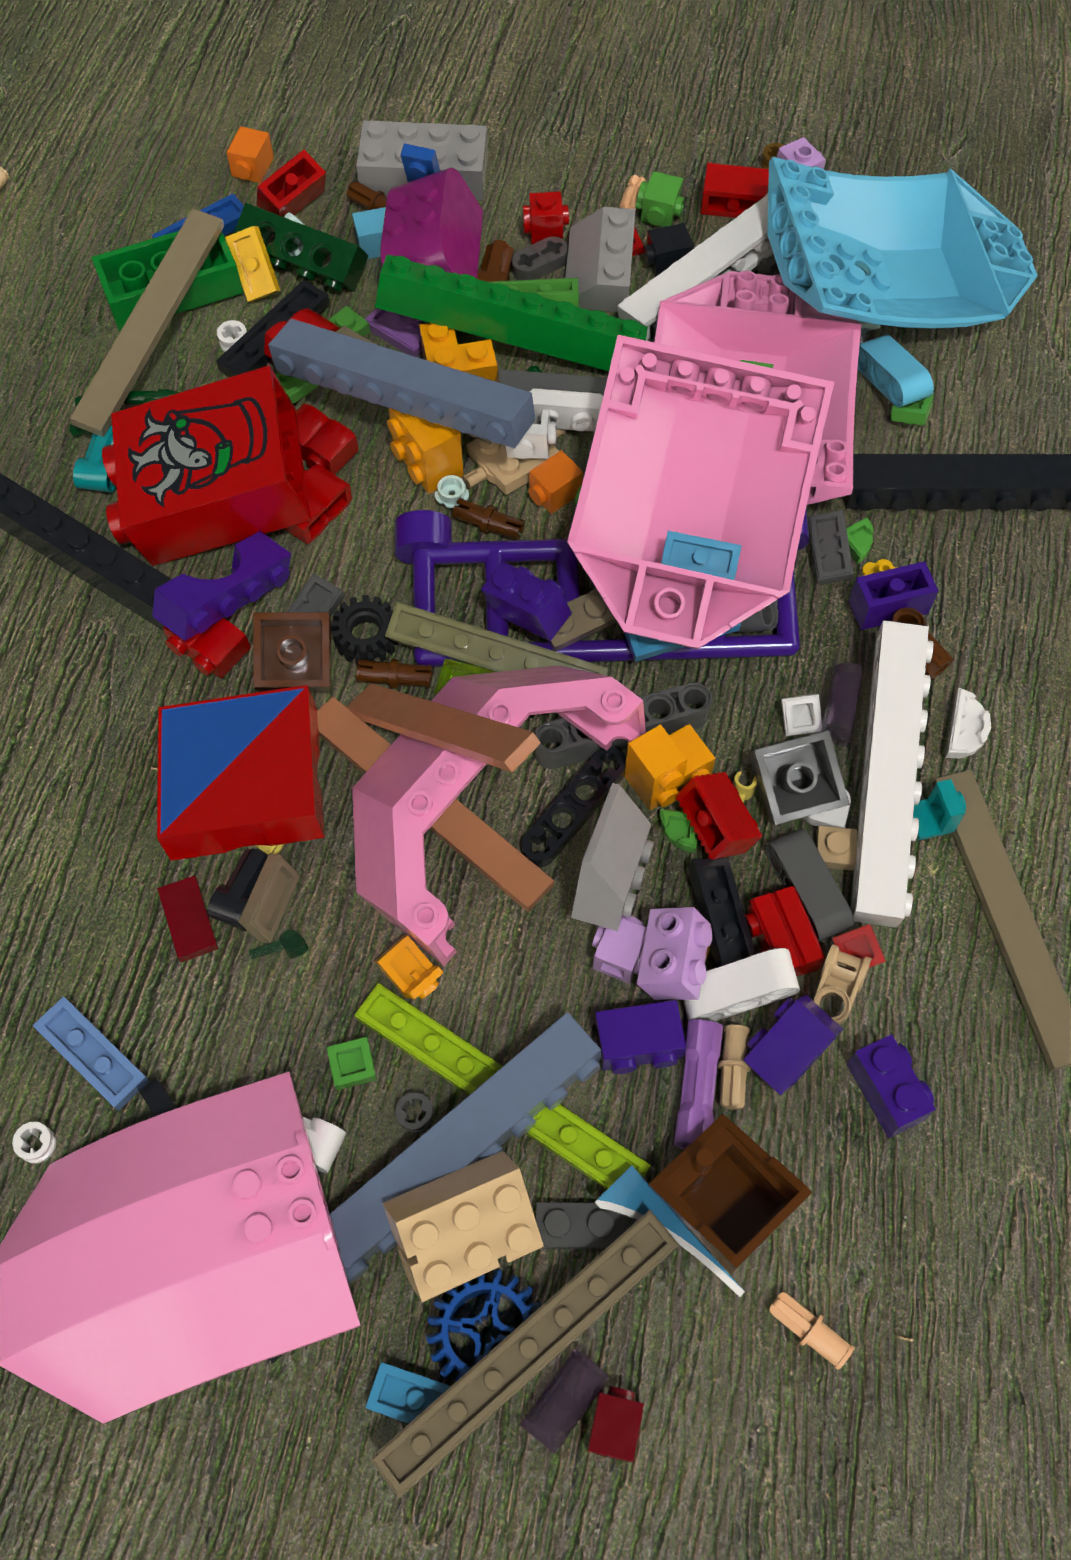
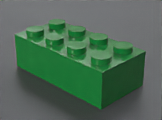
M179 231L91 257L118 331L122 330ZM222 231L175 314L243 293L237 265Z

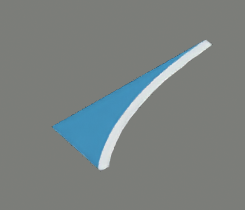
M632 1165L595 1201L600 1209L615 1211L639 1220L650 1210L680 1246L701 1261L739 1297L745 1292L671 1208L648 1186L645 1179Z

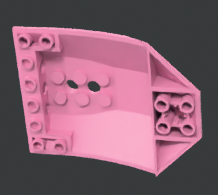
M730 271L660 301L655 343L737 361L746 360L774 364L773 369L834 382L807 505L852 494L855 396L862 324L857 320L818 312L783 284L780 274L771 276L755 274L751 271Z

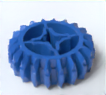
M495 1269L492 1282H486V1276L483 1274L477 1277V1284L470 1285V1281L462 1284L464 1289L459 1293L455 1288L446 1291L452 1298L449 1304L442 1299H435L434 1306L444 1312L443 1317H428V1324L440 1328V1333L428 1335L427 1342L432 1345L442 1344L441 1349L431 1354V1359L434 1363L446 1358L449 1360L440 1372L444 1378L451 1376L457 1370L459 1375L455 1380L456 1383L472 1368L464 1364L454 1353L450 1332L459 1333L461 1336L473 1340L475 1343V1366L514 1331L513 1327L504 1325L498 1318L500 1297L514 1305L520 1313L523 1322L542 1306L540 1301L533 1302L528 1306L525 1304V1301L530 1298L533 1292L530 1286L523 1288L519 1294L514 1292L519 1281L517 1276L512 1275L507 1285L504 1286L501 1285L502 1271ZM487 1295L483 1310L478 1316L474 1318H454L458 1310L467 1301L478 1296ZM492 1309L491 1318L494 1330L499 1331L502 1335H498L496 1340L491 1337L492 1342L486 1344L484 1354L482 1355L483 1345L480 1334L474 1332L473 1329H476L479 1324L483 1326L482 1322L488 1320L490 1310Z

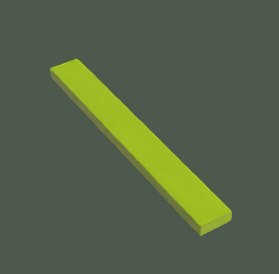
M379 983L354 1014L357 1021L468 1096L503 1067ZM560 1104L552 1110L545 1107L534 1117L536 1124L525 1134L606 1190L631 1165L643 1178L651 1167L650 1164Z

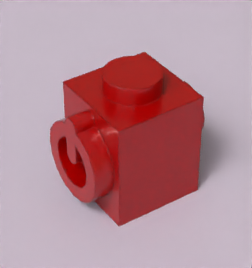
M561 191L529 193V205H522L524 235L531 234V245L548 237L563 239V225H569L568 205H562Z

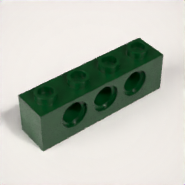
M248 203L244 204L234 233L252 226L259 227L272 266L284 271L289 266L297 270L296 274L309 281L314 282L315 277L325 280L324 285L335 291L342 292L343 288L355 292L369 256L358 245ZM275 234L274 241L267 245L268 239ZM303 245L302 252L295 256L296 249ZM331 255L330 263L322 267L324 259Z

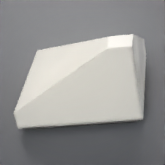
M812 693L781 699L785 736L823 731L819 694Z

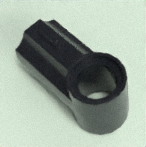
M245 849L226 885L221 884L213 893L207 909L209 917L244 932L247 931L238 921L268 857L265 853L255 849Z

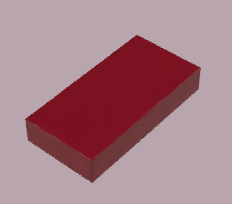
M194 875L157 888L179 961L184 962L218 950L217 940L210 918L207 915V908L196 876Z

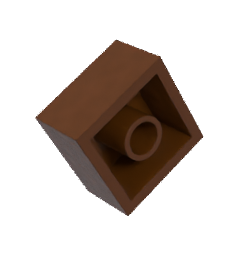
M253 612V687L256 692L308 685L311 693H332L331 618L329 612Z

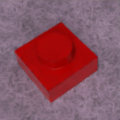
M871 923L832 938L834 944L839 946V951L861 959L866 956L872 958L869 968L886 962Z

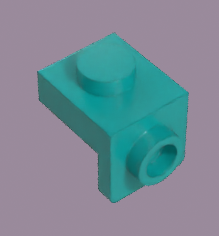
M952 779L937 782L928 799L920 800L918 805L914 804L913 818H918L919 820L918 840L955 832L966 814L964 796L960 791H956Z

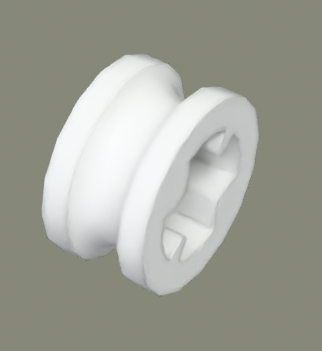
M229 320L218 327L217 337L220 347L224 352L247 332L244 324L236 320Z
M28 1122L17 1129L13 1136L12 1145L14 1152L20 1158L31 1164H39L52 1156L56 1149L57 1141L55 1134L44 1124ZM39 1133H42L39 1138L43 1143L42 1147L38 1151L31 1148L30 1153H27L30 1145L26 1142L31 1135L38 1137Z

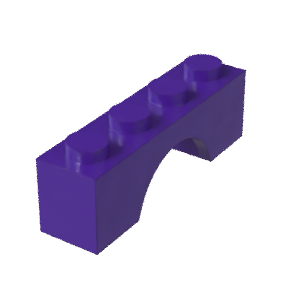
M259 531L235 544L231 575L220 579L208 580L181 574L155 588L152 617L186 641L197 633L205 632L219 620L230 617L236 610L246 604L257 601L268 591L282 586L290 574L291 553Z

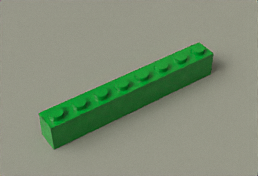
M388 254L380 272L374 307L606 371L610 370L617 336L622 335L646 341L648 326L642 325L635 320H623L609 316L599 310H587L576 307L570 302H558L544 298L537 293L518 291L501 283H489L476 279L469 274L460 275L445 272L436 265L426 266L410 261L403 256Z

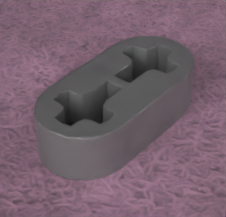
M548 237L516 252L512 257V274L517 280H537L565 266L568 250L566 241L559 237Z

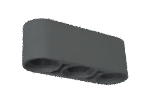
M804 828L785 834L765 844L769 862L783 888L795 886L819 942L854 927L853 914L812 838Z

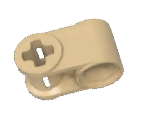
M832 944L821 973V981L816 991L814 1002L820 1007L821 1002L826 997L836 996L840 998L844 1003V1010L840 1015L831 1018L841 1025L850 1016L857 994L862 989L872 958L867 956L863 959L839 951V946Z

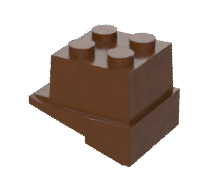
M721 1114L648 1184L731 1274L812 1193L774 1156L771 1157L724 1114Z

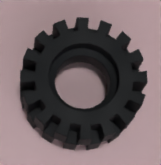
M362 595L361 602H357L356 596L350 598V606L343 602L340 605L341 612L336 610L333 614L334 621H331L335 646H337L339 654L341 656L344 655L345 660L350 663L355 658L356 665L359 659L375 661L374 659L377 657L381 662L387 660L386 652L392 656L395 652L394 645L398 646L399 642L385 638L393 613L390 604L386 601L382 604L381 598L376 596L373 602H370L369 595ZM361 623H374L380 628L375 636L368 639H359L352 635L353 628Z

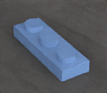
M64 996L32 1025L117 1111L139 1092L137 1087L148 1080Z

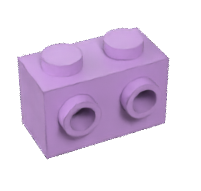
M694 907L650 909L637 985L654 1000H699L701 985L706 979L705 958L707 947L712 942L711 924Z

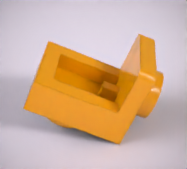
M403 935L374 961L401 994L409 999L417 997L423 999L437 988L439 982L436 979L443 974V970L439 966L433 965L408 935Z

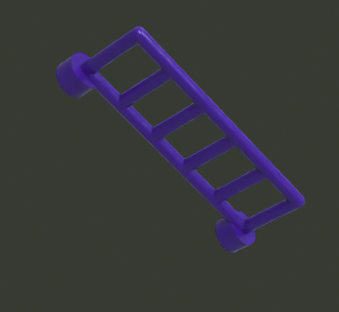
M416 510L401 514L395 520V556L400 561L413 565L414 607L435 613V564L485 563L486 583L502 562L556 561L557 584L564 590L563 596L566 602L579 597L578 559L567 543L568 539L452 542V521L443 513L430 510ZM805 510L798 550H801L809 543L807 510ZM794 570L790 592L778 599L777 635L727 636L726 634L715 638L699 649L683 647L644 660L774 657L796 654L800 648ZM486 599L487 630L509 637L508 620L496 615ZM627 639L579 640L556 651L587 662L634 661ZM527 642L553 651L549 642ZM414 647V659L418 665L430 664L433 667L472 666Z

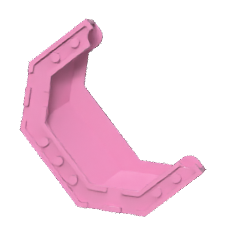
M563 666L452 677L431 700L435 703L515 727H520L530 715L556 712L606 751L616 739H625L629 743L646 733L644 704L640 697L613 677ZM400 734L352 787L356 892L444 967L457 953L455 948L446 940L447 931L451 930L455 923L449 918L444 904L427 890L424 834L484 768L486 763Z

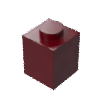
M611 1386L609 1387L608 1394L599 1392L587 1453L627 1463L634 1462L645 1404L635 1401V1392Z

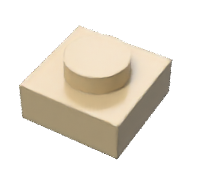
M818 825L816 830V847L827 867L854 871L857 859V829Z

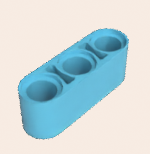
M883 335L860 343L857 369L896 407L914 403L933 394V380L929 371L890 335Z

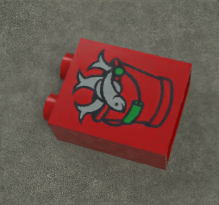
M270 365L111 413L113 444L103 447L102 459L109 479L117 487L118 501L109 503L106 506L108 525L119 544L132 543L152 566L242 541L259 531L266 534L311 521L296 409Z

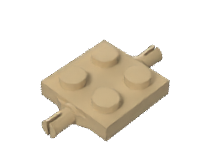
M557 429V438L566 434L565 429ZM477 438L466 444L468 455L477 463L478 468L463 475L462 479L468 489H471L483 480H488L496 484L507 495L528 483L529 471L547 459L507 458L505 445L493 442L489 445ZM550 444L549 458L559 452L553 444Z

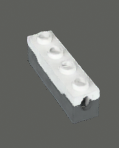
M498 369L495 382L532 393L535 412L533 424H541L542 410H549L550 423H556L557 429L595 432L608 378Z

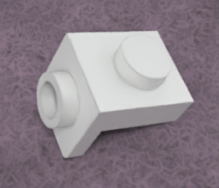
M542 410L541 424H532L515 449L506 446L507 458H549L550 444H556L557 426L556 423H550L549 410Z

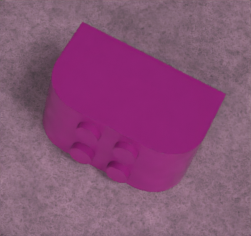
M452 167L395 186L389 190L380 247L382 266L387 254L403 256L410 261L426 266H439L445 272L460 275L469 274L477 279L483 210L456 169Z

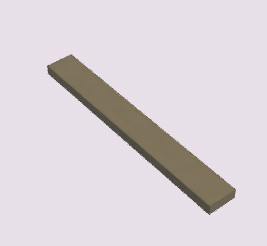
M192 208L70 417L72 425L99 436H105L112 424L111 413L119 411L223 230V219Z
M968 770L936 778L933 786L937 782L952 779L956 791H960L964 796L966 814L955 832H953V835L1048 1068L1052 1072L1070 1067L1071 1004L973 772Z
M650 1210L370 1458L398 1499L405 1495L679 1247L680 1244Z

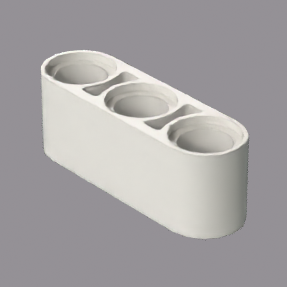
M785 948L772 949L706 971V979L701 985L699 1000H683L688 1022L694 1019L717 1021L797 994L800 991L790 951Z

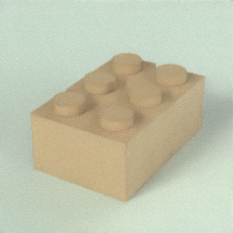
M504 1151L382 1203L393 1237L398 1244L397 1249L407 1279L421 1302L500 1267L498 1259L504 1257L509 1263L544 1247L520 1168Z

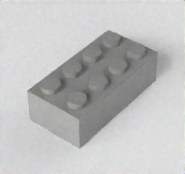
M363 120L356 165L359 183L376 192L381 190L385 193V196L388 195L391 188L407 183L400 156L405 143L436 150L440 171L451 167L456 169L465 180L476 200H484L488 161L487 126Z

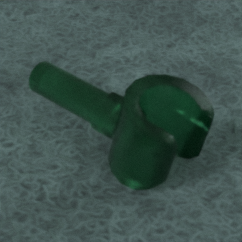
M287 930L282 933L279 940L251 949L249 954L251 959L285 950L287 956L293 959L305 954L309 948L303 936L297 931Z

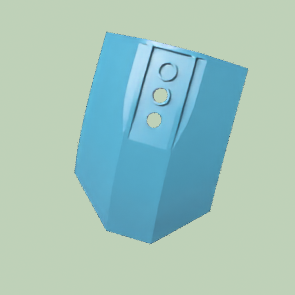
M772 157L769 161L767 235L783 284L820 313L896 327H968L1005 319L1038 276L1032 263L1033 258L1027 251L1020 229L951 168L947 173L881 177L826 171L820 167L799 164L790 159L784 160Z

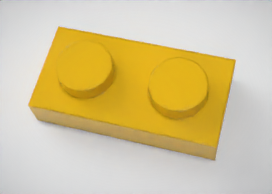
M252 226L225 237L237 265L240 281L248 302H254L281 291L259 227Z

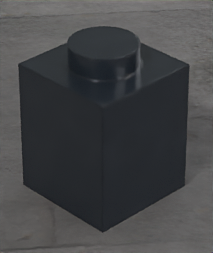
M685 223L648 230L647 244L642 248L643 259L646 265L651 266L656 277L674 262L692 251L694 244Z

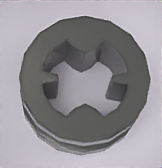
M407 1093L401 1097L396 1105V1118L402 1128L408 1132H424L434 1122V1107L428 1097L422 1093ZM414 1103H422L421 1109L425 1113L424 1118L421 1121L415 1118L416 1123H409V1116L405 1109L410 1104L415 1108Z

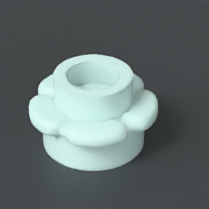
M455 475L443 477L438 483V491L435 492L436 501L439 504H444L447 508H454L455 505L459 507L460 505L456 501L460 497L464 498V500L469 498L466 484L460 477Z

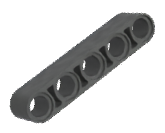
M688 683L641 696L640 698L644 704L646 732L660 724L668 735L688 724L694 730L702 727L707 722L712 702L710 690L700 683ZM694 703L699 705L701 708L692 709L686 705ZM660 713L666 717L657 719L652 717L651 714ZM564 718L546 722L540 725L535 732L536 737L541 742L534 750L535 759L539 765L548 769L559 768L591 759L602 747L592 739L580 737L579 735L583 732ZM616 739L611 743V747L620 750L628 748V741L625 739ZM549 742H553L558 744L559 747L555 749L545 748L543 745Z

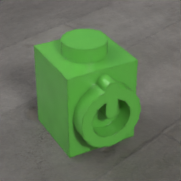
M653 171L649 182L642 181L636 203V209L642 210L641 222L666 227L673 225L676 216L681 217L685 203V197H681L683 178Z

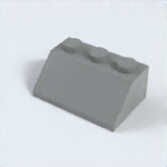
M602 207L570 227L565 278H578L580 308L618 312L617 305L629 297L636 209Z
M612 783L582 860L571 915L573 919L617 932L623 916L631 917L637 894L631 893L632 889L640 890L646 867L640 865L641 862L649 864L655 843L648 840L651 823L619 784Z

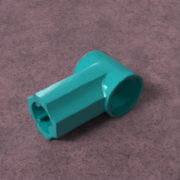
M112 426L109 427L104 437L93 433L85 457H79L76 460L73 469V482L76 488L108 493L115 491L116 486L109 479L102 459L103 447L113 444Z

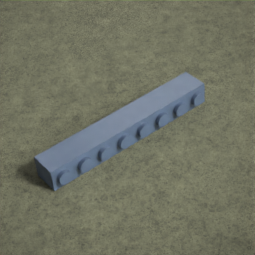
M290 319L268 344L275 369L283 375L292 376L314 385H320L342 394H348L373 404L416 416L431 423H437L459 430L462 433L490 440L493 443L515 449L535 421L531 392L298 320Z
M568 1012L330 1214L349 1284L356 1281L368 1270L369 1265L367 1261L377 1252L381 1251L383 1254H386L397 1245L382 1204L383 1202L504 1151L501 1147L503 1143L513 1135L518 1139L526 1134L536 1124L534 1117L545 1107L549 1110L557 1107L568 1096L569 1093L566 1089L577 1079L583 1083L600 1068L598 1061L602 1059L601 1049Z

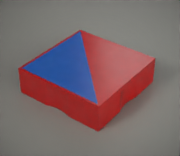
M308 685L158 707L157 840L170 861L221 854L246 846H275L325 838L322 790L317 775L320 755L318 710Z

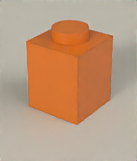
M240 126L226 152L232 177L261 183L274 158L270 134Z
M561 450L529 471V495L538 506L542 505L550 514H553L575 499L576 493L583 483L584 472Z

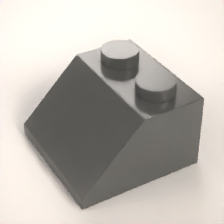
M829 730L759 748L748 754L753 776L757 778V791L773 825L850 805Z

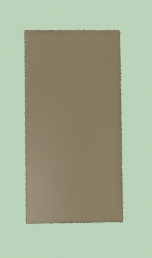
M280 854L268 855L238 921L259 942H272L300 878V874Z

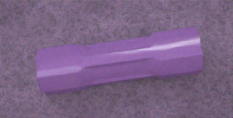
M694 1019L689 1020L687 1024L686 1050L684 1053L685 1066L674 1146L683 1150L702 1134L714 1120L715 1082L723 1025L715 1021Z

